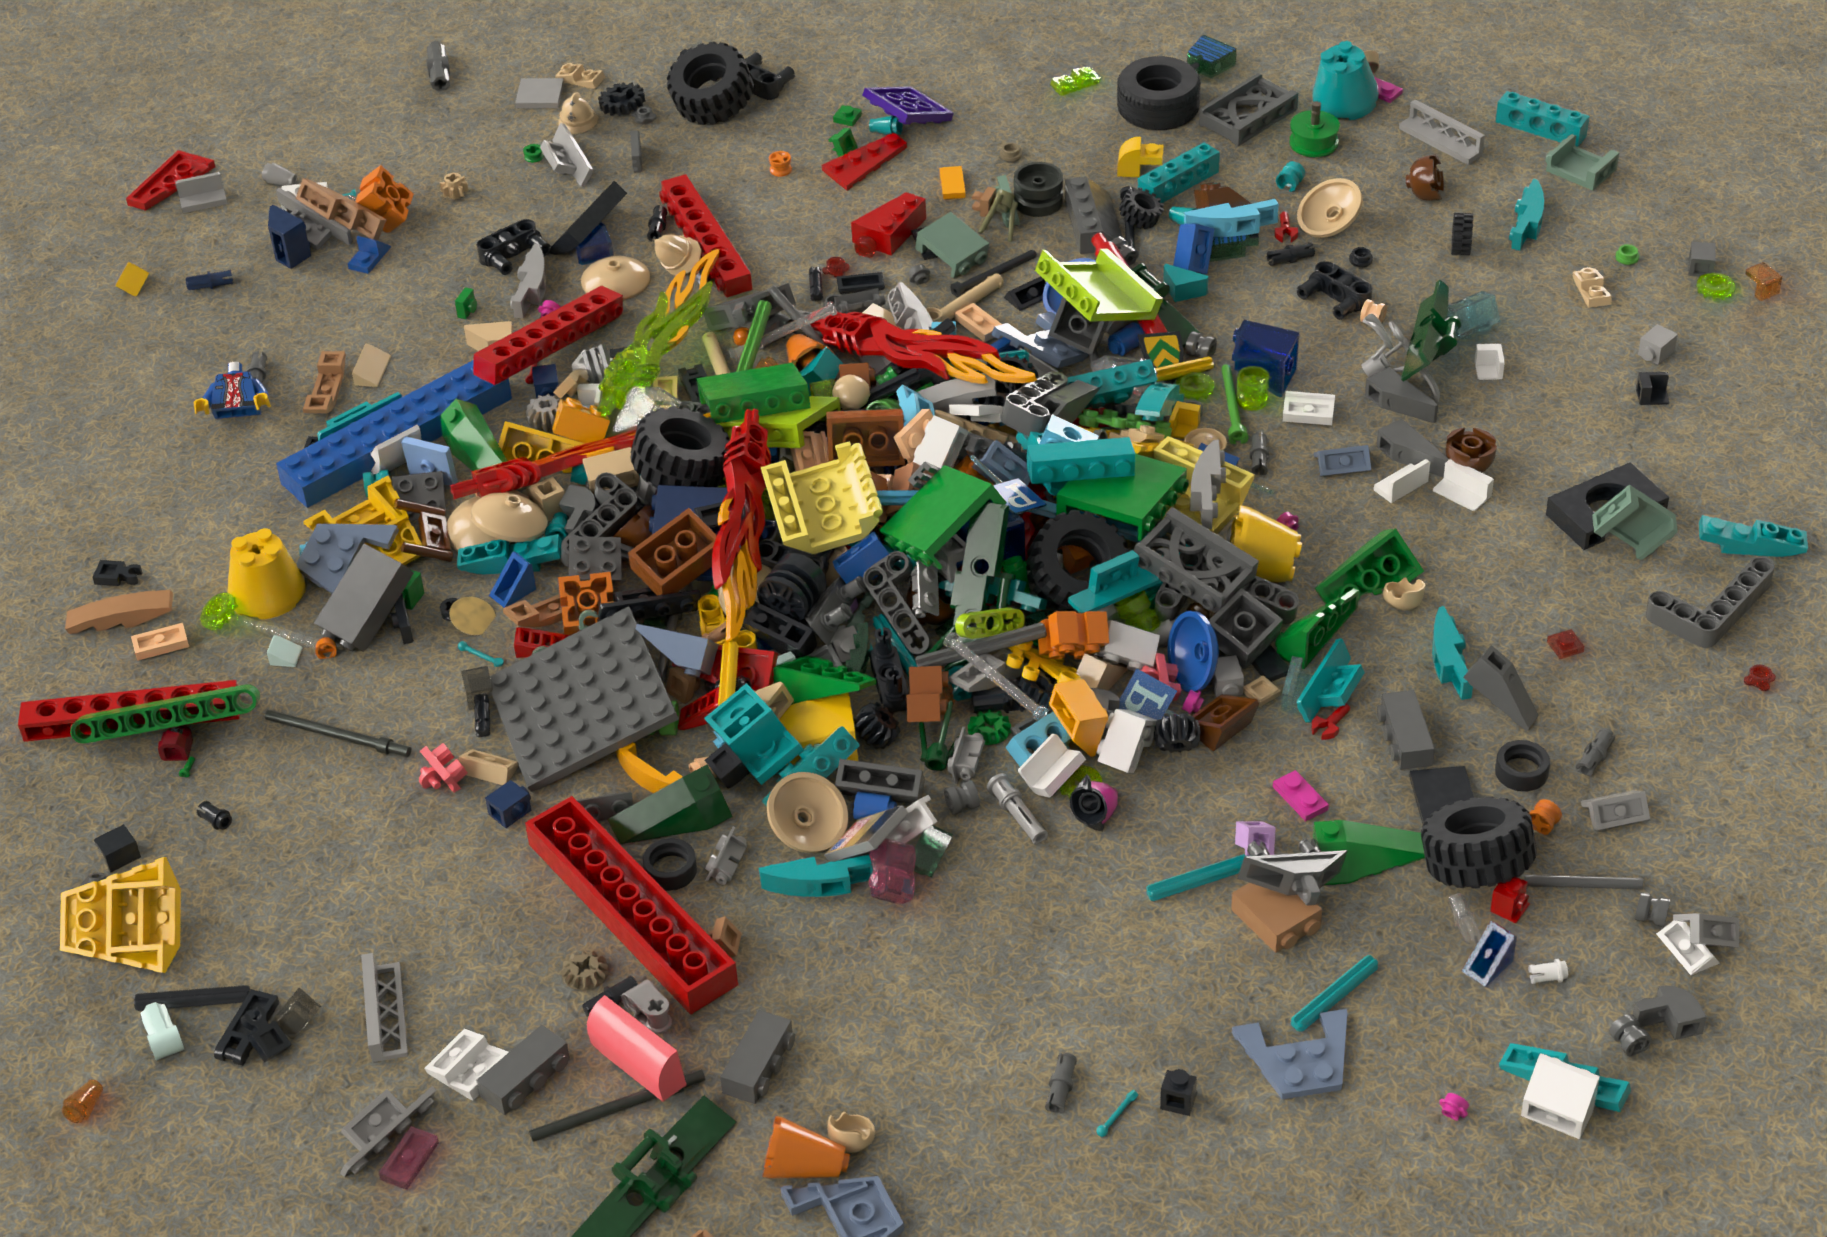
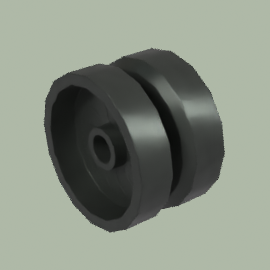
M1031 162L1020 166L1014 172V202L1018 203L1016 209L1019 212L1032 217H1044L1060 210L1063 206V173L1060 168L1047 162Z

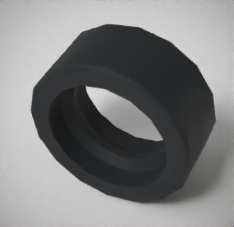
M1529 740L1510 741L1503 745L1497 753L1495 775L1500 783L1512 790L1524 792L1536 790L1543 786L1548 779L1550 756L1537 743ZM1516 758H1523L1533 761L1538 765L1539 769L1528 773L1519 772L1510 768L1506 762Z
M667 838L656 841L645 850L642 857L643 869L665 891L678 890L687 886L694 880L697 873L695 851L689 843L681 839ZM666 856H678L686 860V864L674 872H661L653 868L654 863Z

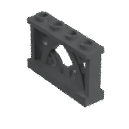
M1257 73L1200 108L1199 125L1209 128L1231 140L1236 146H1240L1298 109V92L1294 90L1287 91L1262 78V74ZM1258 105V111L1253 114H1236L1237 106Z
M1173 507L1166 513V517L1141 542L1135 545L1134 552L1139 555L1138 566L1151 572L1161 581L1170 584L1183 595L1189 596L1200 603L1205 609L1211 610L1214 613H1217L1247 583L1250 584L1256 577L1259 560ZM1167 532L1171 534L1170 541L1162 539ZM1154 546H1164V547H1167V548H1159V549L1156 550V552H1154L1153 550H1151V548L1154 547ZM1179 552L1184 554L1200 552L1206 556V564L1209 570H1185L1181 563ZM1234 574L1238 577L1232 583L1227 578ZM1218 580L1225 586V590L1222 593L1217 591Z

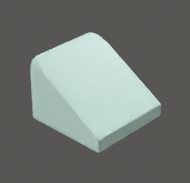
M274 635L267 650L269 664L273 666L296 667L303 649L302 646Z

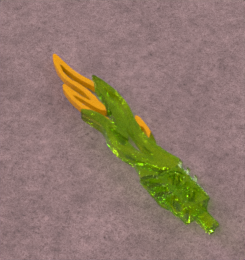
M718 249L706 254L693 266L689 282L682 293L680 292L685 280L686 271L683 270L674 277L666 292H660L655 310L638 324L634 335V343L622 352H617L610 365L606 367L605 377L598 386L599 390L603 392L602 402L597 407V411L601 412L602 417L610 415L615 408L625 410L631 401L644 395L660 374L662 356L674 349L686 337L688 329L701 318L711 299L713 282L706 283L713 265L718 259ZM704 267L699 290L689 299L694 288L695 278L699 270ZM677 287L674 302L675 310L669 314L673 290ZM650 339H655L650 350L648 351L647 345Z

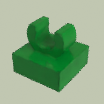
M843 128L838 134H834L828 139L829 142L833 143L834 148L832 150L836 151L838 157L858 148L851 128Z

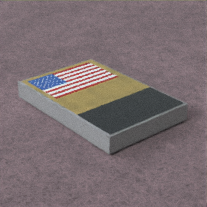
M901 805L858 819L824 856L829 861L834 862L875 850L907 816L908 811Z

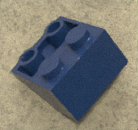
M271 205L268 229L275 259L277 262L292 269L311 256L306 224L301 218H297L286 210Z

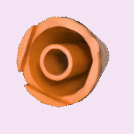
M803 334L791 336L786 344L789 363H793L799 372L825 347L829 350L831 349Z
M775 1116L773 1133L770 1136L762 1177L768 1179L839 1177L840 1172H847L850 1154L845 1153V1146L790 1120Z

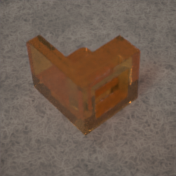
M1765 262L1746 269L1745 274L1757 283L1755 297L1758 300L1763 301L1779 294L1783 276Z

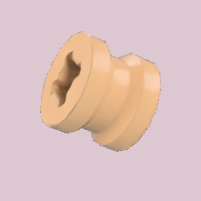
M1367 299L1361 310L1360 321L1362 322L1367 315L1374 314L1382 323L1386 317L1387 305L1383 303L1378 305L1374 301Z

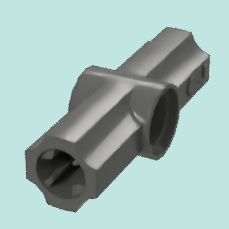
M433 41L427 47L428 58L426 61L432 89L442 91L450 87L448 56L446 55L445 45L439 43V41Z

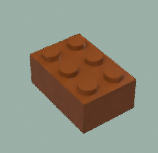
M902 409L826 412L828 462L838 459L835 445L850 441L851 446L856 443L862 445L866 457L865 460L869 467L905 465V459H903L894 439V436L904 428Z
M688 508L628 552L631 569L656 595L677 593L712 567L713 546L717 535Z

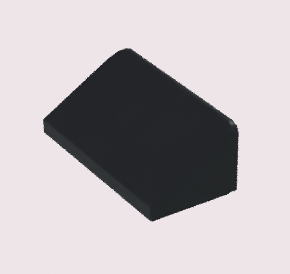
M1040 276L1008 291L1004 299L1016 309L1022 311L1043 301V290L1047 281Z

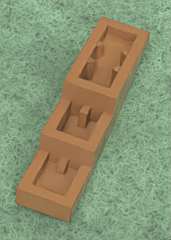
M306 178L302 179L295 199L328 220L334 219L350 230H357L370 239L379 240L386 219L327 187Z
M171 590L145 591L91 602L67 611L65 630L69 634L79 633L90 627H94L97 631H102L121 623L125 628L135 627L172 611L173 592Z

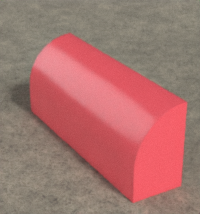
M603 996L595 1004L588 1017L587 1032L591 1044L599 1052L662 1102L687 1085L676 1049L607 996Z

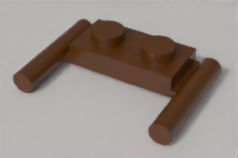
M396 499L394 503L395 509L420 514L418 522L422 546L403 542L401 552L451 562L453 552H451L445 509Z

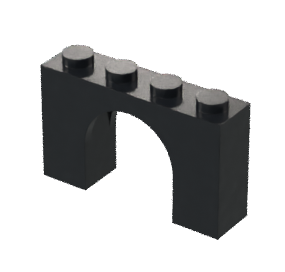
M1629 462L1548 497L1546 515L1577 545L1586 550L1604 542L1606 536L1605 534L1601 537L1594 532L1592 514L1595 512L1588 506L1591 503L1611 500L1628 485L1639 490L1666 509L1668 508L1669 496Z

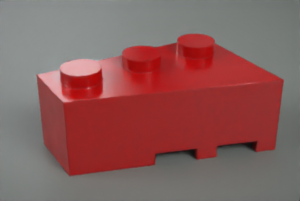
M905 192L852 221V243L892 256L912 235L911 230L917 229L926 220V198Z

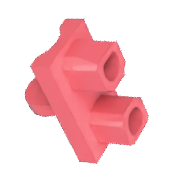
M1156 653V663L1152 667L1143 666L1141 671L1177 690L1172 700L1177 701L1181 694V685L1173 683L1178 674L1177 665L1166 663L1165 655Z
M444 743L432 752L427 746L420 750L432 766L430 768L425 766L420 771L422 774L419 777V783L423 788L427 789L432 786L434 789H438L441 787L440 781L443 779L454 793L461 789L457 782L468 772L457 759L446 768L443 767L454 758V755Z

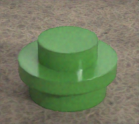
M1625 244L1616 251L1615 258L1622 264L1631 265L1639 261L1640 255L1635 246Z

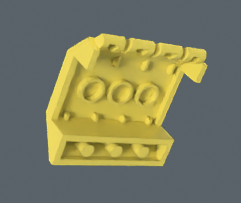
M1167 436L1154 449V459L1187 468L1186 479L1189 480L1188 489L1185 494H1182L1177 499L1173 508L1201 524V511H1190L1192 474L1203 451ZM1226 461L1225 465L1221 466L1226 468V483H1221L1220 494H1217L1216 501H1213L1218 504V517L1213 518L1212 529L1209 530L1215 534H1218L1233 519L1234 514H1238V505H1243L1255 475Z
M849 441L835 445L838 456L837 460L789 473L785 460L761 467L783 545L816 554L861 541L879 523L878 517L883 513L879 498L876 497L878 494L860 443L851 446Z

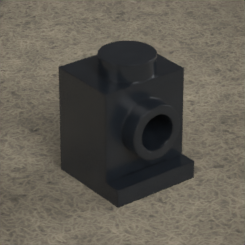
M1182 1069L1167 1070L1161 1086L1160 1109L1190 1116L1198 1093L1196 1090L1197 1077L1189 1075ZM1171 1095L1185 1098L1184 1104L1169 1101Z

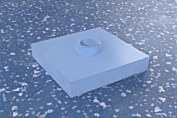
M405 436L401 443L410 475L442 471L445 485L450 486L457 483L458 480L450 447Z

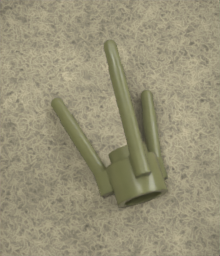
M998 190L993 205L979 229L980 234L987 228L996 210L1002 213H1007L1010 210L1008 242H1012L1015 210L1018 203L1014 202L1015 195L1005 190Z

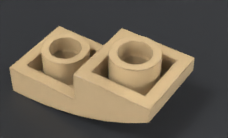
M573 63L563 65L555 78H563L565 83L596 89L606 78L603 70L593 71L589 69L585 71L582 64Z
M1587 267L1581 269V271L1573 272L1575 284L1588 308L1611 305L1612 296L1603 287L1604 278L1596 268Z
M577 369L572 371L553 393L560 399L566 393L572 397L577 392L579 384H589L587 381L589 377L587 370Z
M1140 425V429H1121L1120 433L1110 432L1109 439L1130 437V440L1135 442L1158 443L1164 440L1163 434L1155 432V427Z

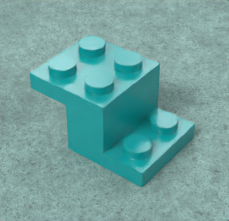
M747 683L704 718L761 785L804 750L800 743L786 730L772 709Z

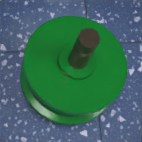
M1318 101L1312 102L1311 110L1298 113L1290 122V129L1292 131L1289 139L1290 147L1296 153L1307 157L1329 155L1337 149L1339 144L1337 136L1340 129L1339 120L1328 112L1320 111L1321 103Z

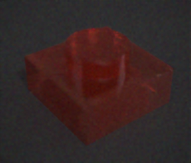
M1572 629L1547 637V643L1559 659L1584 652L1585 646Z

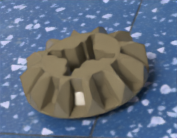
M582 950L580 955L571 953L570 959L563 961V969L561 970L563 981L567 986L576 990L593 989L602 984L606 979L608 964L604 956H598L595 950L590 954ZM589 964L590 970L585 969L580 974L579 968H584L586 965Z

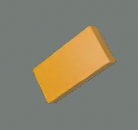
M962 166L939 168L943 200L966 198Z

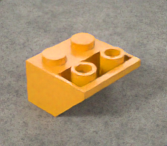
M567 397L566 400L560 399L552 430L554 434L582 443H588L605 438L610 419L603 408L595 405H590L587 408L581 404V401Z
M1084 679L1056 683L1049 701L1050 707L1073 742L1090 757L1096 756L1098 745L1108 722L1109 716L1107 711L1102 707L1094 691L1090 689Z

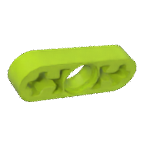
M1014 608L964 613L957 618L955 630L963 638L990 637L1023 628L1025 618L1021 610ZM992 616L994 625L991 630H988L986 622ZM1013 618V621L1009 624L1004 623L1003 619ZM976 623L977 627L967 628V625Z

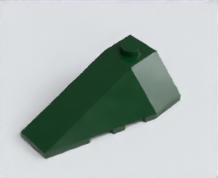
M705 765L607 820L619 843L626 844L708 830L733 816L708 765Z

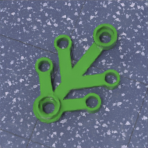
M1084 409L1083 413H1080L1077 417L1079 418V424L1087 427L1097 428L1099 423L1122 429L1126 427L1140 429V425L1155 427V432L1163 434L1164 438L1167 436L1171 437L1172 433L1170 422L1157 420L1156 424L1152 425L1150 422L1141 421L1142 415H1135V413H1128L1127 418L1117 417L1118 411L1104 409L1103 414L1098 415V411Z

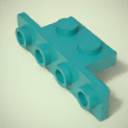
M1150 359L1067 377V385L1080 380L1099 387V391L1085 407H1091L1092 409L1103 407L1111 402L1117 404L1126 402L1131 398L1134 388L1157 382V376Z
M396 392L373 405L366 401L326 421L327 428L317 433L318 441L402 398V395Z
M1132 550L1092 567L1088 589L1068 597V603L1079 613L1097 611L1163 581L1146 569L1138 567L1139 555Z
M1342 638L1335 640L1297 700L1298 710L1302 714L1305 723L1312 722L1321 707H1340L1345 705L1365 674L1361 664L1348 665L1351 657Z
M840 726L821 744L807 745L798 754L801 758L795 764L790 762L780 770L778 774L781 777L776 782L778 783L784 777L798 772L814 773L827 778L839 766L840 759H847L859 747V743L843 726ZM770 793L762 799V803L766 807Z

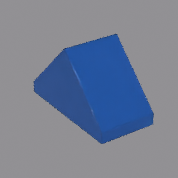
M513 551L489 596L505 608L536 590L532 564Z

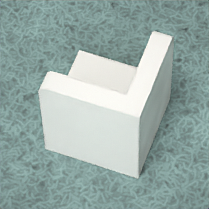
M1501 344L1476 345L1475 366L1479 380L1503 379L1504 357Z
M602 384L578 385V400L581 401L584 407L589 408L590 405H595L603 408L604 394Z

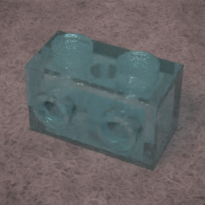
M1480 291L1448 305L1446 319L1450 316H1457L1462 321L1461 327L1456 331V338L1461 340L1470 338L1477 331L1489 330L1492 328V325L1501 322L1495 295L1485 291Z

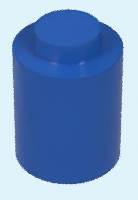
M1135 322L1129 323L1109 336V350L1113 354L1124 356L1139 346L1137 335L1144 334L1143 329Z
M858 791L854 802V819H860L895 808L897 803L892 801V796Z

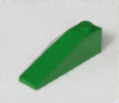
M455 399L441 414L443 439L447 446L450 447L452 455L470 470L474 471L507 461L476 404Z
M1397 529L1383 530L1364 544L1314 589L1326 605L1354 588L1359 590V599L1360 596L1371 592L1374 596L1381 594L1386 583H1398L1403 578H1407L1411 582L1423 573L1424 570Z
M1356 588L1350 590L1294 622L1284 633L1281 632L1275 642V647H1277V653L1286 662L1305 669L1358 608L1359 590Z
M804 656L773 667L774 684L781 682L785 685L794 699L791 705L801 701L859 691L876 684L875 678L860 672H847V667L845 666L833 667L832 661L812 656Z
M1346 820L1314 822L1313 838L1322 852L1348 850L1340 873L1325 885L1350 884L1358 881L1359 878L1371 874L1377 875L1382 873L1383 870L1395 866L1401 867L1425 858L1420 832Z

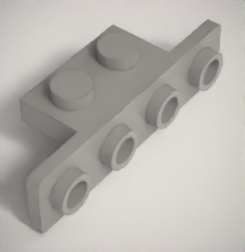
M560 123L553 137V142L543 140L540 148L554 172L561 175H573L580 186H586L588 180L592 177L593 168L567 126Z
M281 188L276 190L278 202L291 210L292 215L301 218L305 222L307 238L312 248L320 249L331 236L345 244L350 245L352 243L350 229L334 220H328L295 199L296 196L292 192L284 191Z
M431 1086L407 1109L388 1089L381 1093L342 1128L341 1133L359 1152L343 1166L340 1174L345 1177L351 1171L357 1174L369 1162L366 1159L373 1151L379 1154L391 1142L388 1139L389 1136L395 1131L401 1134L413 1122L410 1117L417 1111L422 1115L434 1104L432 1098L437 1090Z

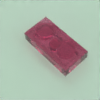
M411 1126L379 1171L380 1179L407 1190L439 1144L438 1137Z

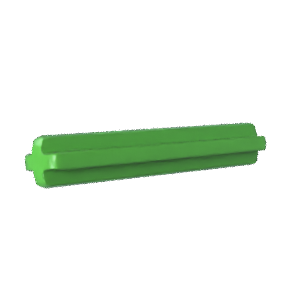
M761 300L758 303L736 372L753 368L772 309V305L768 301Z

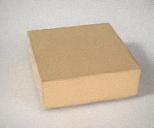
M1261 676L1243 687V693L1247 697L1258 699L1259 707L1281 695V690L1265 676Z

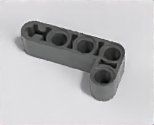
M1048 372L1037 378V381L1030 382L1007 395L1001 416L1002 423L1026 436H1029L1030 432L1044 433L1049 411L1041 406L1040 403L1046 395L1065 387L1068 378L1059 372Z
M601 473L596 478L594 496L601 506L562 541L561 561L567 567H569V536L588 537L586 536L587 534H593L594 537H612L635 515L636 493L612 473ZM608 518V519H611L612 521H605V520H603V519Z
M895 551L869 567L864 573L863 581L907 649L917 657L930 651L934 644L896 587V585L911 575L913 564L904 553ZM899 560H904V568L900 571H894V564ZM876 575H883L882 583L878 586H873L872 579ZM891 596H896L897 603L893 607H886V600ZM910 617V626L906 629H901V620ZM916 634L924 647L919 649L911 636Z

